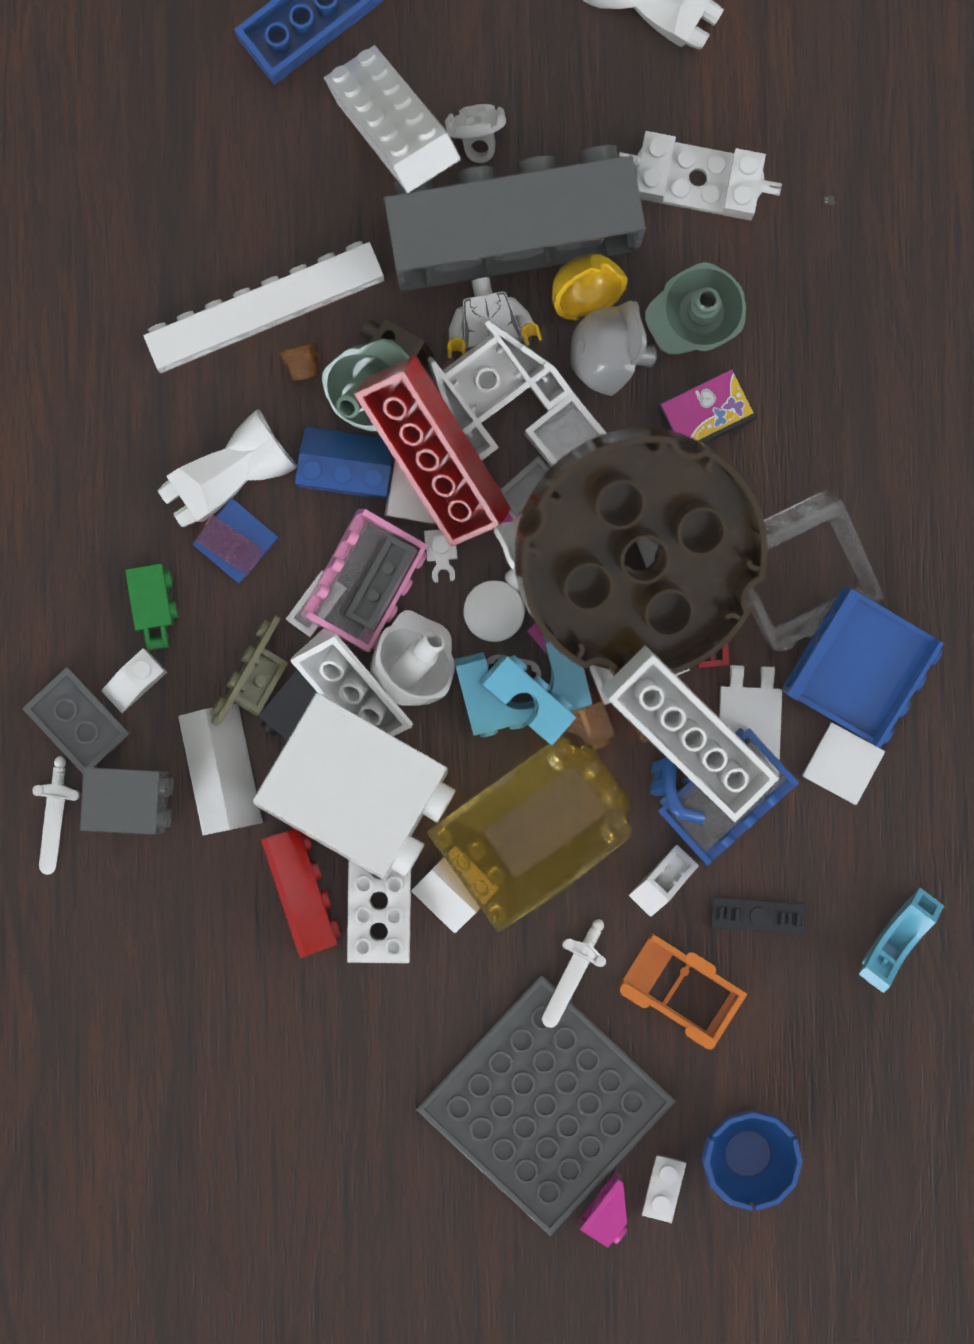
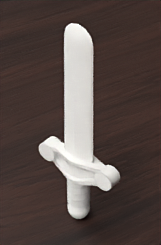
M58 756L54 761L55 767H53L52 783L36 785L32 790L36 796L47 797L39 869L46 875L52 874L56 868L65 799L75 801L80 798L78 790L64 785L66 759L63 756Z
M597 919L592 923V928L590 927L583 942L572 939H565L563 941V948L574 954L543 1014L542 1021L546 1027L552 1028L558 1024L589 963L591 962L597 967H603L606 964V959L594 949L601 934L600 931L604 928L602 920Z

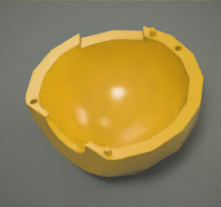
M588 253L578 255L563 265L555 276L552 302L559 316L576 321L579 320V317L587 316L598 308L612 306L626 290L628 279L616 263L601 254Z

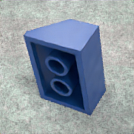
M305 427L295 484L299 488L387 500L393 455L381 437Z

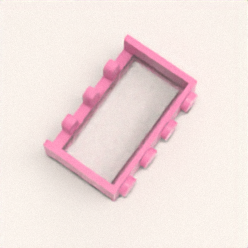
M358 509L299 616L323 629L326 628L336 633L342 640L361 651L370 652L371 648H376L384 624L391 622L398 610L395 604L400 595L404 596L412 585L410 577L415 568L419 569L423 565L427 557V553L424 551L428 545L366 509ZM391 535L416 548L418 552L375 631H372L352 621L345 615L385 541Z

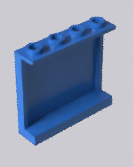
M844 584L781 690L793 699L801 701L880 749L883 743L886 744L891 739L894 733L893 726L898 718L903 717L907 713L911 704L909 700L914 692L919 691L923 687L927 678L925 674L931 664L935 665L940 659L943 652L941 648L944 643Z

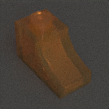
M603 701L571 712L576 716V719L564 732L578 736L583 740L585 746L592 744L594 750L611 744L609 738L615 736Z

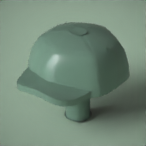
M707 262L696 264L672 277L665 285L664 291L650 302L645 311L647 328L661 351L669 355H679L695 350L701 352L712 350L736 337L743 330L746 317L744 291L739 282L727 271Z
M387 339L374 340L365 345H355L344 351L322 373L325 395L333 411L344 421L355 427L367 431H377L354 393L366 378L410 357L400 346Z

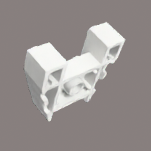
M484 316L480 320L491 335L443 371L431 356L427 358L438 392L481 460L499 448L481 423L530 387L548 411L573 393L551 363Z

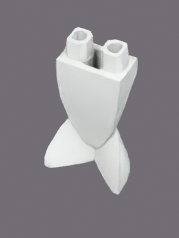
M583 0L594 7L605 9L633 7L651 27L681 48L687 44L698 50L703 48L710 35L696 26L700 18L714 26L724 11L723 8L712 0Z
M257 409L234 432L226 445V449L211 453L176 469L167 475L169 480L157 491L166 504L171 503L179 496L181 497L185 506L176 511L174 516L181 527H186L195 522H204L214 515L235 496L248 480H265L279 477L296 469L297 464L275 438L264 415Z

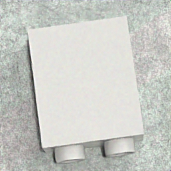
M316 693L253 802L265 812L385 881L392 869L405 877L407 876L424 847L423 843L411 837L423 815L438 822L456 790L442 783L447 775V768Z

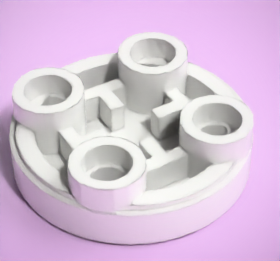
M487 581L479 584L469 593L464 604V618L468 628L475 636L488 642H500L512 637L520 629L525 616V607L521 595L516 589L502 581Z

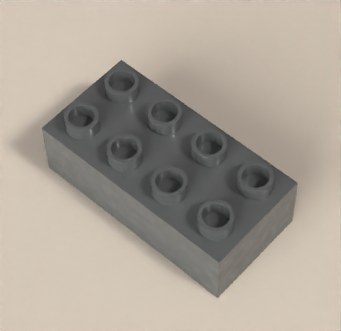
M602 145L581 151L579 153L581 164L556 168L555 157L546 155L518 162V175L495 178L493 167L478 166L457 172L458 185L433 189L432 179H429L409 193L405 191L399 182H396V195L384 197L400 292L565 265L576 256L582 254L597 253L605 257L639 252L646 227L633 155L618 158L616 146Z

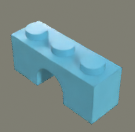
M502 655L479 683L505 705L515 695L529 693L534 700V711L525 723L547 743L553 745L576 719V716L570 712L574 707L562 696L559 695L555 699L547 691L551 687L538 675L532 679L524 671L527 666L515 655L511 659Z

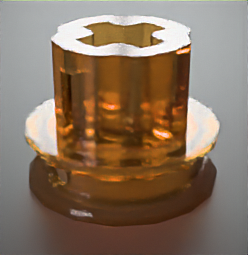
M316 343L299 345L278 352L283 357L281 365L288 364L291 381L318 375L314 357L319 356V353L314 350L317 345Z

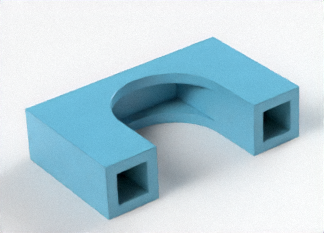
M543 636L551 668V677L548 684L551 688L547 692L555 699L560 695L574 707L570 711L572 714L585 711L587 706L593 704L584 668L561 654ZM484 652L454 659L474 736L480 734V737H489L497 734L498 729L506 727L519 729L527 726L525 722L534 711V700L521 703L509 701L505 705L479 683L489 671Z

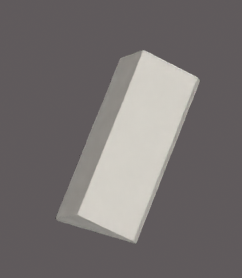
M326 628L322 629L291 658L290 661L320 695L387 734L395 736L412 727L413 723L336 633Z
M232 704L224 720L217 726L211 723L215 716L211 713L213 708L178 716L203 835L263 823L260 808L253 802L257 791L240 709L237 704Z

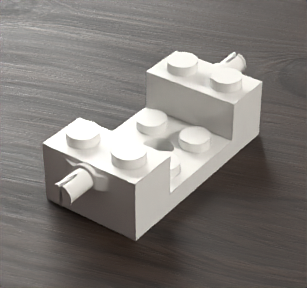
M646 131L638 156L633 155L641 200L751 221L755 214L757 199L762 192L780 195L782 183L764 180L763 167L766 154L738 148L735 149L734 153L677 143L675 142V136ZM622 152L619 153V157L632 155ZM694 171H701L706 176V183L702 186H695L690 182L689 175Z

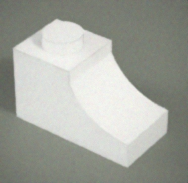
M676 845L643 878L629 896L651 917L670 901L699 865Z

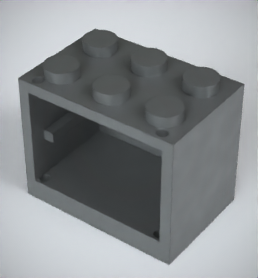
M84 768L80 831L155 835L166 833V828L171 827L172 809H167V799L169 796H173L174 779L169 778V772Z

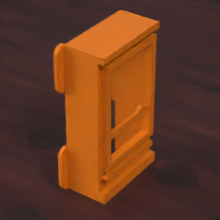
M651 933L619 984L621 986L620 993L642 1008H647L649 1005L685 1027L687 1037L709 1050L716 1046L747 996L746 992L717 975L716 967L693 952L687 955L653 933ZM675 956L686 963V966L680 969V975L664 1001L660 1002L649 995V992L671 957ZM690 967L730 991L707 1030H704L667 1006L684 976L689 974Z

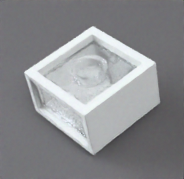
M571 393L527 428L524 435L549 466L552 467L572 449L590 439L606 434V432L577 396Z

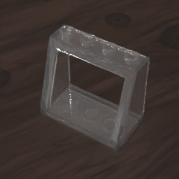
M826 489L764 520L768 549L828 520L860 583L859 586L853 589L877 604L879 600L885 598L843 501ZM754 587L748 594L747 603L767 644L774 651H786L794 647L796 641L804 637H813L837 597L776 627H773Z

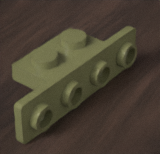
M275 615L269 621L264 619L257 629L255 635L259 639L254 647L249 645L241 658V661L244 663L239 673L235 671L226 684V687L230 690L225 699L220 697L211 711L215 715L211 723L215 726L224 720L233 702L255 716H258L288 664L285 660L265 649L267 642L281 619Z

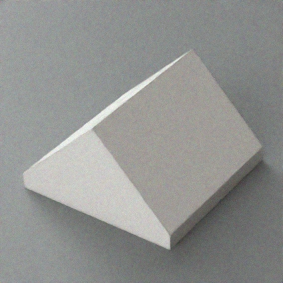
M453 847L411 892L447 927L456 933L477 913L495 893L497 888Z

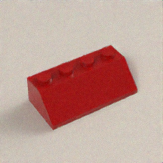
M292 829L262 839L261 841L299 957L303 958L337 945V938L342 935L337 920H331L327 910L332 907L327 890L321 891L318 879L322 878L317 860L311 861L308 850L313 849L310 837L296 829Z

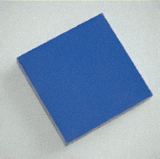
M231 498L192 545L236 582L241 584L279 537Z

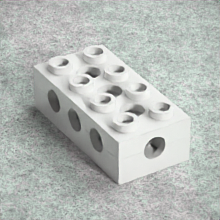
M349 860L347 962L409 963L411 870L405 877L392 869L384 881ZM375 892L385 893L388 897V905L384 908H376L371 902L372 894ZM374 923H383L387 927L388 934L385 938L377 939L371 934V926Z

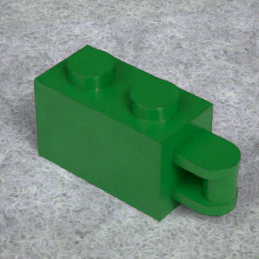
M163 564L126 569L135 630L138 632L144 631L148 651L169 648L167 627L175 626L174 619L178 618L176 600H170L169 588H173L171 570H165ZM160 628L162 636L151 638L150 630Z

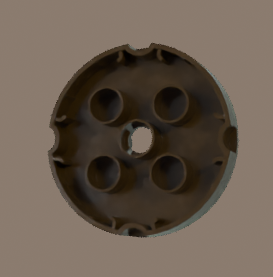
M622 429L602 434L572 449L560 458L538 482L528 498L517 527L514 549L515 575L521 597L532 619L548 641L572 662L584 669L591 665L609 669L612 675L615 676L646 645L674 674L698 665L719 651L734 637L752 612L747 603L748 594L756 584L764 582L768 556L767 532L760 506L748 484L726 460L710 447L687 435L666 429ZM648 539L655 545L658 544L654 562L649 567L637 571L631 569L628 565L624 566L625 553L635 541Z

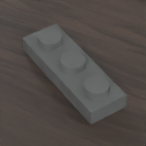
M389 535L345 616L375 631L418 550Z

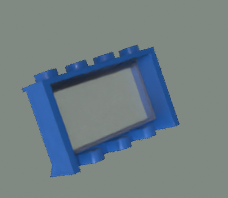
M740 728L735 734L772 769L779 780L736 822L688 777L682 780L686 786L678 792V796L683 807L705 813V819L702 824L676 817L670 810L666 796L659 801L663 807L658 812L707 866L800 783L751 728L745 732Z

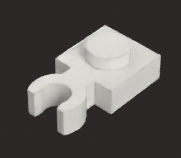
M441 530L424 531L425 544L428 545L426 548L427 562L436 561V566L432 571L434 583H438V573L441 570L448 571L450 581H454L455 571L449 565V560L457 559L456 545L451 547Z

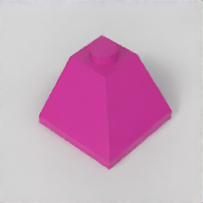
M616 1171L578 1219L580 1230L606 1247H609L612 1242L617 1244L627 1232V1229L624 1227L627 1224L624 1185L620 1174Z

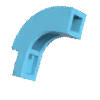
M919 887L875 940L862 961L863 967L859 975L884 993L891 986L909 952L936 923L944 905Z

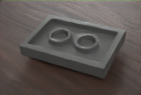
M66 667L22 708L82 774L84 768H95L130 735V732L69 667Z

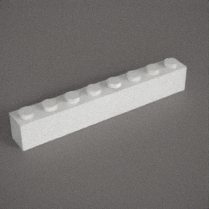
M362 241L355 242L345 248L346 252L337 256L334 253L326 254L318 258V263L307 267L306 264L291 269L289 271L290 275L279 279L278 276H273L262 281V287L252 291L250 288L241 289L233 294L234 298L222 302L221 299L206 304V310L194 314L193 311H189L179 315L177 322L166 326L165 323H159L148 329L149 333L143 336L157 370L163 373L385 281L370 242L363 244Z

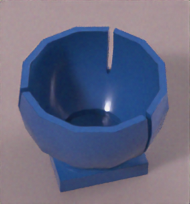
M755 1109L737 1112L725 1116L707 1135L701 1159L708 1186L726 1204L752 1211L751 1202L754 1211L778 1205L796 1187L803 1157L797 1135L778 1115Z

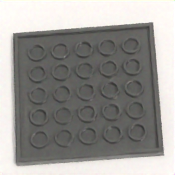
M541 974L416 1108V1111L551 1236L676 1100L572 1002L569 1001L560 1021L555 1027H546L543 1024L542 1017L556 987Z

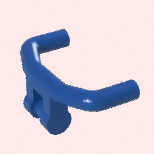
M667 756L660 761L653 762L651 773L654 777L653 782L650 784V794L655 796L665 795L670 810L676 817L702 824L705 819V813L683 807L676 790L677 766Z

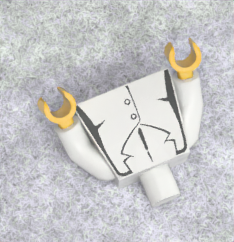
M489 277L479 278L472 281L475 297L464 299L463 306L455 310L449 326L448 358L452 359V352L454 351L462 352L463 356L491 335L480 320L483 316L519 342H522L523 337L524 344L527 346L529 345L528 338L530 336H537L539 341L542 340L538 325L533 322L529 312L515 298L507 297L505 291L492 293Z

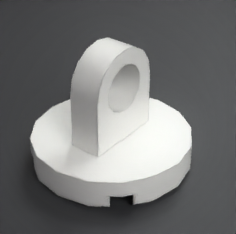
M491 104L464 107L459 110V115L453 117V113H451L445 120L448 135L453 138L463 139L467 157L476 163L487 162L493 157L496 143L494 132L503 128L506 124L503 108L498 107L495 110L494 105ZM481 140L489 148L486 152L479 153L473 149L472 143Z

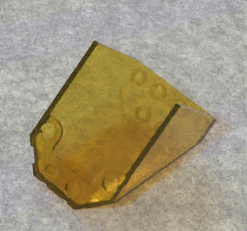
M560 736L553 745L548 744L429 829L427 834L499 933L568 888L632 836L631 825L627 823L626 812L630 810V802L628 796L621 790L618 782L601 762L594 749L585 745L581 748L571 744L569 739Z

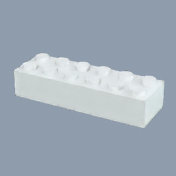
M375 45L363 50L358 56L344 65L336 67L330 74L323 77L337 104L407 193L461 160L446 130Z
M646 645L601 688L607 699L734 822L779 780L772 769Z

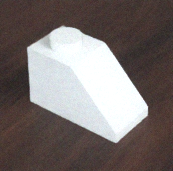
M143 648L115 674L101 691L123 713L158 682L167 671L148 650Z

